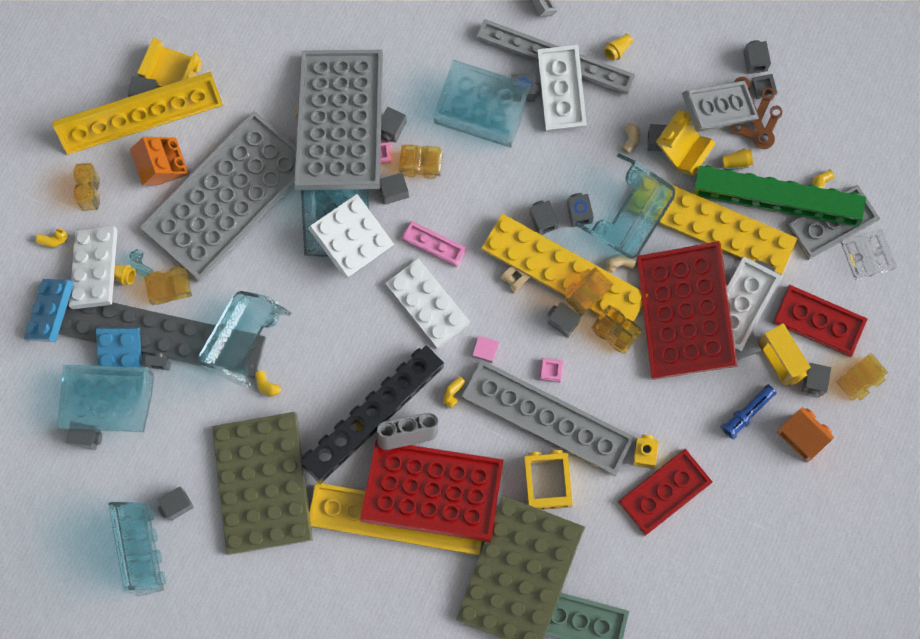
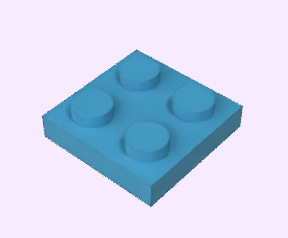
M140 327L96 328L98 371H140L142 369Z

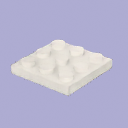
M358 194L308 228L345 279L394 245Z

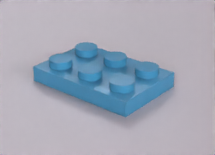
M42 279L38 287L36 301L32 307L29 323L26 326L24 339L39 342H56L74 282L68 279Z

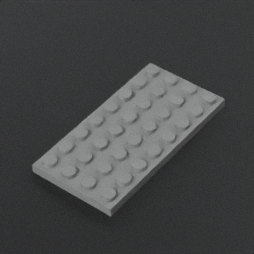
M383 50L302 51L295 190L380 189Z
M253 111L140 226V229L199 282H202L295 185L297 147L258 113Z

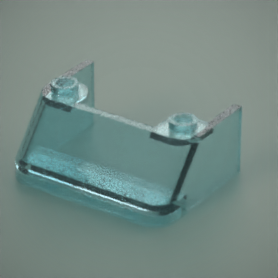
M618 153L616 157L631 166L626 173V182L633 188L612 223L600 220L594 225L592 230L577 221L575 226L627 258L633 259L640 254L675 197V189L637 161Z
M246 291L237 292L198 357V364L235 384L250 388L251 383L245 380L248 375L247 366L243 364L263 328L275 326L279 320V315L290 317L292 313L266 295Z

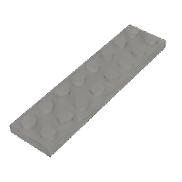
M483 360L480 361L462 395V399L613 476H616L635 438Z

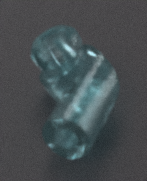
M135 249L129 255L131 267L138 274L150 278L153 269L143 264V252Z

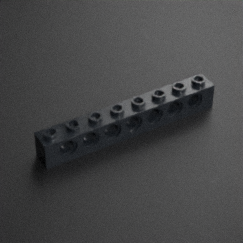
M427 345L422 349H416L411 355L412 359L410 361L401 363L397 367V373L394 376L385 378L380 384L382 387L379 390L370 392L366 396V402L363 405L355 406L349 413L351 416L348 419L339 421L335 425L333 433L324 435L319 440L317 448L314 450L310 449L303 455L302 467L320 485L377 432V427L380 423L388 421L443 369L444 362ZM421 366L424 371L422 373H415L413 367ZM400 380H405L409 385L402 388L397 383ZM389 394L394 399L391 402H385L382 400V397ZM369 409H375L378 411V414L370 417L366 412ZM359 423L363 428L356 432L351 429V426ZM338 438H344L347 443L344 446H338L335 444V441ZM326 452L331 455V458L328 461H322L319 456Z

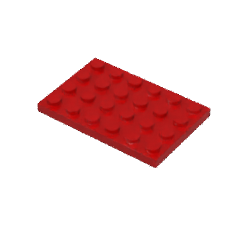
M720 241L637 256L651 378L656 380L738 367Z
M376 440L360 522L491 543L504 459L413 445L384 450L378 446Z

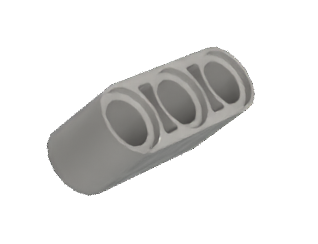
M423 413L382 422L377 427V444L381 449L389 450L431 441L436 438L438 433V418L433 413Z

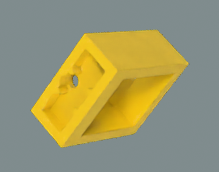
M781 324L763 335L758 344L783 386L785 387L788 384L794 386L803 381V378L808 376L806 372L811 366L785 325Z
M562 450L550 451V454L541 455V452H530L528 456H524L528 505L540 510L572 508L573 501L568 453H563ZM562 461L565 497L534 499L531 463Z

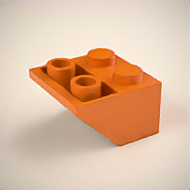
M142 137L130 148L142 185H161L189 174L176 137Z
M801 407L776 433L808 463L835 437L828 426L825 424L821 425L815 419L816 416L811 410Z

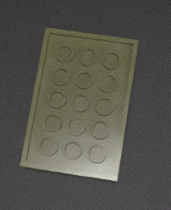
M294 411L212 426L226 554L232 555L313 541L305 474L301 463L303 459L297 413Z
M502 495L495 514L491 543H484L456 620L502 639H544L585 526Z

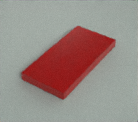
M789 284L772 323L778 326L784 324L787 330L848 357H852L868 318Z
M684 449L620 499L618 503L646 536L712 484L713 481L690 453Z

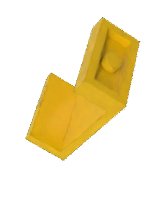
M153 38L137 74L141 78L155 79L159 87L194 77L196 73L200 72L202 61L197 52L189 56L166 48L161 40Z
M678 110L656 143L678 172L694 176L716 143L713 139L702 137L696 132L690 123L692 120L688 111Z

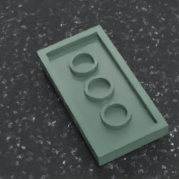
M561 593L546 636L557 639H623L629 611Z

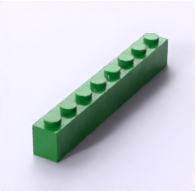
M710 165L699 166L694 189L695 195L705 199L859 227L863 220L866 196H861L856 192L845 193L834 188H819L813 184L802 185L795 181H780L774 177H758L753 173L742 174L731 169L720 170Z

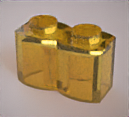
M401 145L400 173L402 172L405 177L424 175L427 179H435L436 176H441L443 149L435 146Z
M92 163L76 164L74 168V179L77 183L74 188L75 201L83 211L98 210L100 205V195L97 191L100 185L99 174Z
M173 267L166 273L155 271L149 273V276L144 277L148 300L151 305L163 304L192 296L186 268Z
M596 267L592 270L588 268L580 276L582 279L577 284L573 282L565 290L567 294L564 299L581 316L587 313L613 287V284Z
M611 305L606 307L591 327L598 337L608 341L616 351L625 354L642 333V329L635 322L625 318L621 311Z
M870 353L836 382L852 401L856 398L861 401L870 393L868 389L872 385L877 388L886 380L884 376L888 371Z

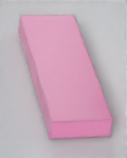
M410 221L401 238L402 241L455 267L458 266L466 251V247L413 221Z

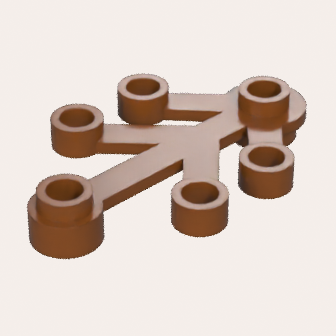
M738 77L734 81H745L748 90H750V82L746 77ZM767 87L763 90V98L758 109H756L759 119L749 122L754 124L756 131L743 127V124L731 125L733 134L753 139L755 145L760 149H769L773 146L775 142L773 130L778 119L783 114L780 106H773L770 109L771 117L764 128L762 119L770 101L775 97L774 90ZM769 91L772 93V96L766 97L765 93ZM774 110H779L780 114L773 115L772 112ZM739 125L741 126V129L739 131H735L734 127ZM762 136L768 137V140L765 142L760 139Z

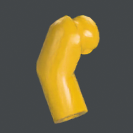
M61 228L57 229L51 237L39 233L36 237V243L55 248L66 241V231Z
M457 377L446 387L442 400L444 405H447L449 408H453L458 402L454 395L465 385L462 377Z

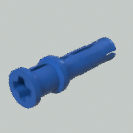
M767 384L741 411H735L733 417L726 424L723 423L720 426L722 431L734 440L737 437L736 434L743 427L749 425L750 419L777 394L776 390Z

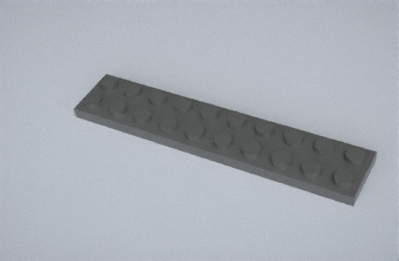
M68 301L58 333L97 343L96 328L140 327L141 353L149 355L160 353L166 355L171 360L255 378V372L258 370L266 337L113 302L112 305L71 309Z

